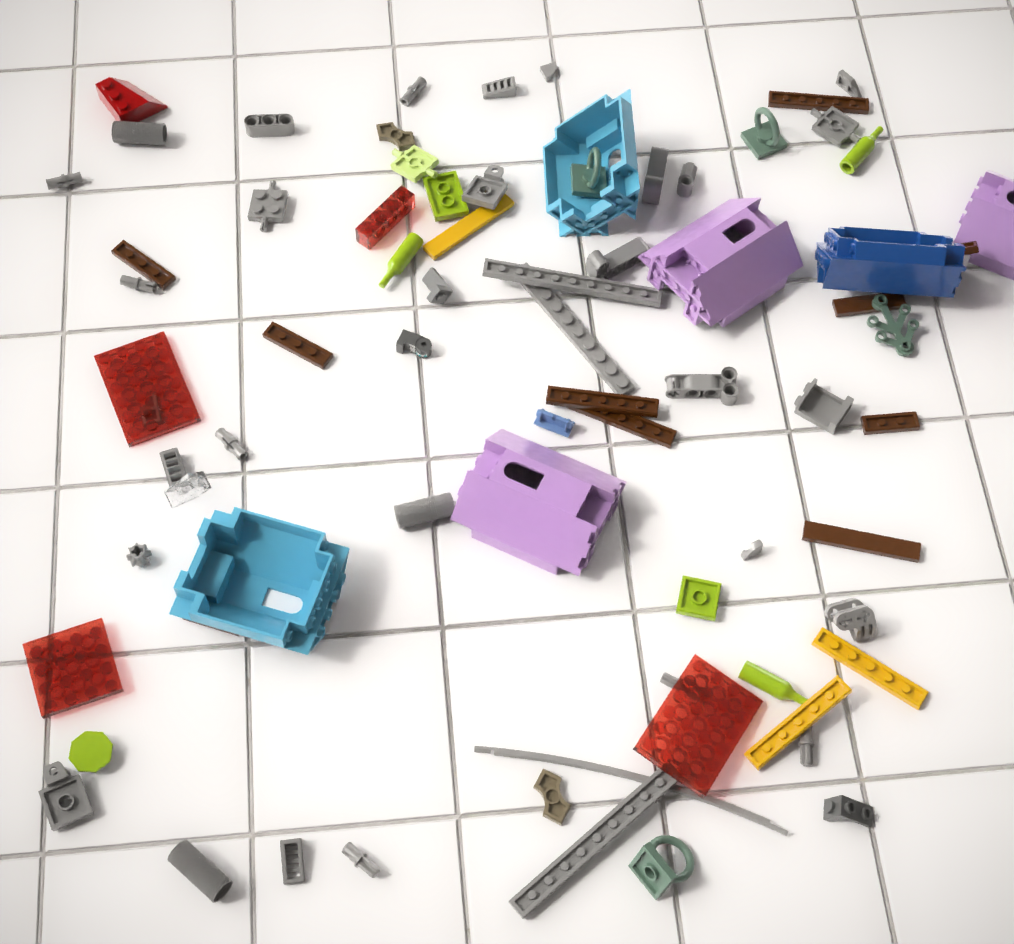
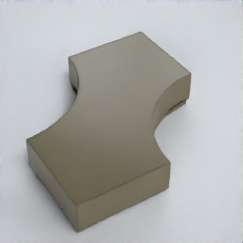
M393 122L376 124L379 141L391 142L397 146L399 151L408 150L413 145L416 146L412 131L400 130Z
M543 768L533 789L538 791L544 800L545 807L542 816L562 826L571 805L561 795L560 782L562 778Z

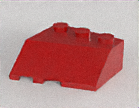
M108 77L95 84L99 99L116 121L140 122L168 108L166 104L129 81Z

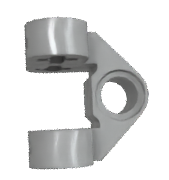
M848 598L826 606L824 610L826 618L833 622L840 630H849L855 642L875 636L877 624L874 612L859 599ZM833 609H836L839 612L833 617L830 614L833 613Z

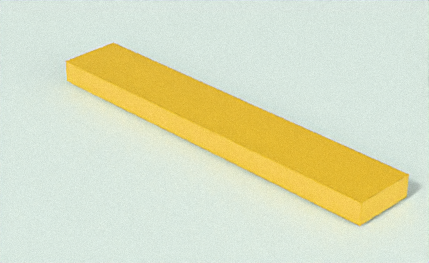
M504 194L494 210L480 206L424 244L423 250L433 260L437 259L513 207L514 201L507 194Z
M824 627L820 629L811 644L916 710H919L929 693Z
M837 675L748 749L744 756L759 771L852 693V689Z

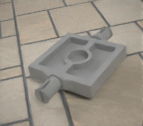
M831 106L823 113L815 108L811 110L810 114L818 119L812 125L811 130L839 147L848 139L855 143L861 139V137L853 133L860 123L835 107Z
M272 180L269 182L268 189H253L247 218L249 221L260 222L259 230L261 232L267 231L268 223L283 222L289 194L287 190H275L277 182L274 180L273 183Z

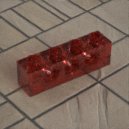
M401 185L355 228L356 242L371 250L415 208V194Z

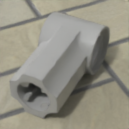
M687 162L682 166L676 190L680 197L686 198L692 194L698 168L692 162Z

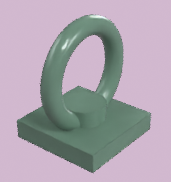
M759 107L754 114L755 127L747 129L740 134L741 139L757 160L786 149L788 145L780 134L779 125L773 113L766 107ZM764 114L769 121L761 124V115Z
M593 147L590 150L587 165L571 164V191L574 196L601 198L600 191L607 188L606 169L601 166L600 149Z
M661 835L643 845L628 867L652 897L657 900L672 883L684 882L692 875L695 861L691 850L682 840L670 835ZM671 844L683 853L686 867L682 873L676 874L658 853L656 848L659 845Z

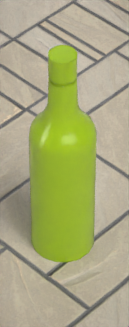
M878 126L870 136L862 137L841 160L839 166L844 173L853 174L874 150L875 140L883 132V127Z
M410 232L388 261L387 273L378 284L381 288L384 289L395 275H399L405 270L423 245V239L418 234Z
M746 660L739 673V679L779 700H793L801 705L808 700L798 694L788 681Z

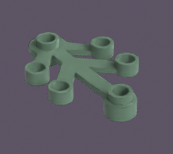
M883 294L876 295L872 300V307L876 310H881L888 324L879 321L875 315L869 316L866 322L870 328L875 327L882 330L876 333L875 341L895 347L897 354L900 356H909L914 350V345L911 342L913 334L919 327V322L916 319H911L907 324L908 330L905 337L901 333L906 316L911 311L910 305H901L899 316L895 322L887 307L888 300ZM886 332L893 334L895 339L887 337Z

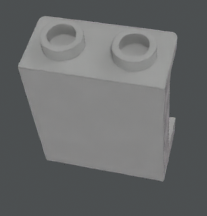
M814 378L811 383L808 382L803 389L804 394L802 396L798 395L796 398L794 413L833 435L851 409L854 398L848 395L843 400L818 386V379Z

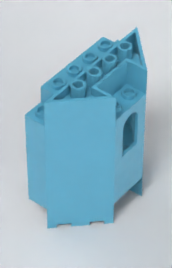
M628 89L614 99L605 94L555 127V138L543 146L546 213L558 220L559 237H566L568 234H577V237L591 236V233L609 236L608 222L625 213L636 220L640 185L631 89ZM593 147H598L601 152V166L606 169L607 188L600 191L601 198L572 195L571 164L587 165L590 150ZM620 150L621 161L610 167L612 153Z
M234 507L232 514L214 510L211 519L204 517L199 528L197 537L200 544L188 571L181 570L173 589L176 598L169 614L308 655L325 636L324 625L326 620L329 621L331 618V607L333 602L336 603L340 598L341 588L346 579L345 569L350 548L327 541L325 532ZM268 589L300 598L303 606L300 611L291 614L263 606L262 603Z

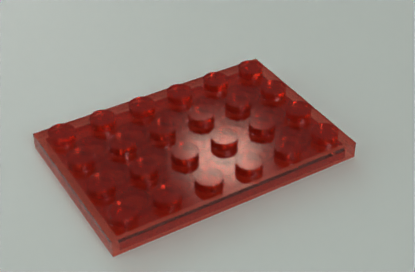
M164 331L94 355L129 448L201 422Z
M694 654L633 747V750L703 799L757 713L763 700Z

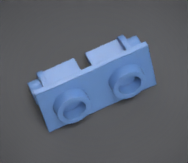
M543 408L537 410V417L533 423L536 426L567 438L575 424L571 419L545 411Z

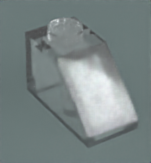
M204 471L185 475L166 489L164 494L171 508H176L200 497L212 487Z

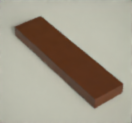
M124 239L111 250L112 255L149 281L156 282L157 286L163 291L176 280L175 275Z
M878 293L886 296L888 300L887 307L890 311L898 310L902 304H907L904 294ZM878 294L833 299L832 306L836 318L881 312V310L879 311L872 307V300Z
M273 321L262 333L264 339L322 370L334 357L332 352Z

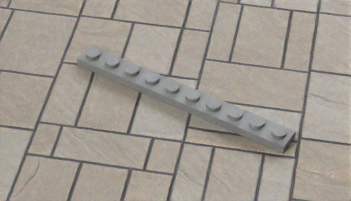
M485 258L482 273L483 277L660 308L662 289L658 291L656 288L489 258Z
M520 283L614 393L627 395L634 391L635 386L550 288Z
M669 761L664 763L508 901L511 907L524 919L682 778V775Z

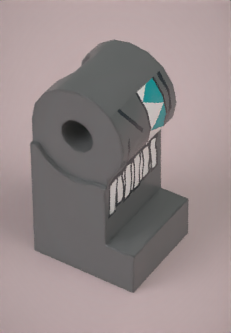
M403 329L396 342V352L403 354L404 351L416 354L421 359H426L431 356L432 343L426 337Z

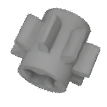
M136 542L132 547H128L130 554H127L126 558L130 561L132 567L137 565L143 568V565L150 563L148 557L152 556L151 550H147L146 544L140 545Z

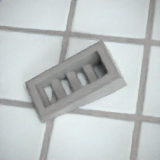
M515 76L481 84L483 99L516 96Z
M175 447L161 451L159 455L170 491L189 486L178 448ZM179 463L178 465L167 467L169 465ZM181 470V472L170 475V473ZM183 477V479L172 482V480Z
M302 838L280 840L283 885L305 882ZM298 845V850L285 851V847ZM298 854L299 856L297 859L286 860V855ZM299 863V867L287 869L286 864ZM300 872V876L287 878V873Z

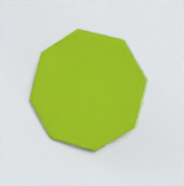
M84 731L71 741L68 759L78 772L97 773L110 763L113 743L104 732Z

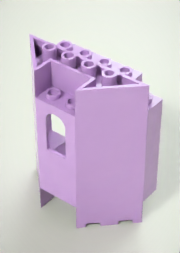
M987 170L984 177L980 176L976 186L979 188H974L970 197L973 200L968 201L965 207L967 213H962L958 222L961 226L953 244L977 241L979 253L969 254L971 257L968 262L1014 280V204L1007 200V194H1014V179Z
M762 197L729 199L638 256L649 268L647 280L658 291L664 288L666 284L686 303L683 315L694 326L705 321L710 327L716 323L725 327L784 288L788 276L804 266L787 220L777 226L758 210ZM733 227L744 236V238L734 244L723 234Z
M505 429L498 430L485 439L484 451L482 455L479 454L477 456L474 469L467 470L463 485L458 490V499L450 520L470 528L472 538L556 575L561 568L579 576L582 569L587 567L594 554L595 543L607 520H611L617 509L619 496L627 482ZM511 463L519 464L544 475L537 490L508 478L504 474L505 467Z

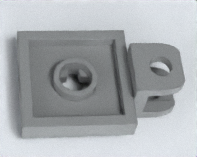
M490 165L485 170L484 177L475 175L462 194V201L494 210L508 189V184L504 183V179L501 178L504 174V168Z
M60 761L43 767V776L48 787L39 790L38 793L53 832L94 815L79 774L70 777L67 769ZM64 798L72 800V803L67 808L65 806L61 807V804L64 803Z

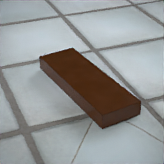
M916 411L865 415L860 418L864 435L919 431L920 429Z

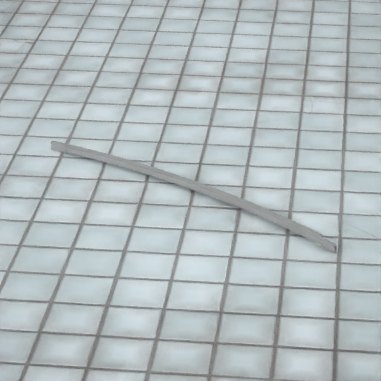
M474 746V752L491 754V750H494V756L571 766L640 783L649 778V776L573 758L515 749ZM676 784L668 790L739 815L785 836L788 835L789 831L770 823V819L731 803Z

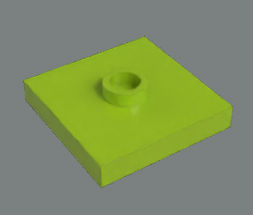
M683 575L676 614L715 621L722 583Z

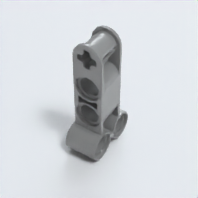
M727 366L722 369L721 374H670L664 378L667 383L665 395L672 399L720 398L724 405L732 406L736 403L739 387L736 385L738 373L735 368Z

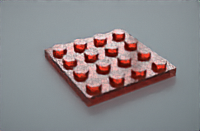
M103 618L22 644L38 707L43 719L124 692Z

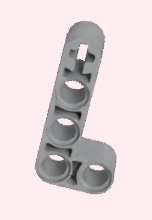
M652 146L644 181L642 202L659 205L669 149Z
M637 237L604 256L599 250H595L588 255L585 270L590 277L609 280L642 262L638 256L651 248L641 237Z

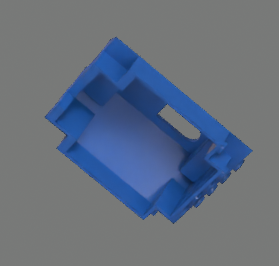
M840 226L839 228L828 227V232L824 234V243L816 242L817 283H823L822 289L954 298L956 287H959L962 280L961 273L967 269L963 265L965 246L961 243H954L952 245L953 238L950 236L931 235L920 231Z

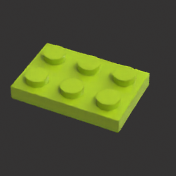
M456 170L440 173L435 179L431 176L422 177L435 222L469 215L467 203L462 201L463 190Z

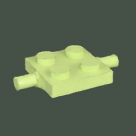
M415 145L404 152L396 148L392 150V155L396 156L397 159L390 164L391 170L410 181L417 183L425 175H429L434 179L438 176V172L432 170L439 164L437 157Z

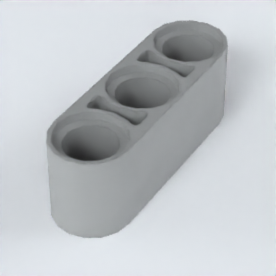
M288 113L252 114L244 118L246 134L252 138L285 137L295 133L293 116Z

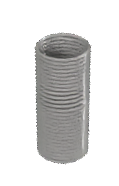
M113 121L111 127L112 141L114 143L165 145L167 141V127L165 123Z
M445 492L429 496V498L396 504L393 507L398 528L402 529L432 520L448 518L452 516L455 505L451 492Z
M188 840L180 841L169 853L168 862L208 897L212 903L220 901L232 887L233 881L217 868L214 863L209 861L204 854L200 853Z

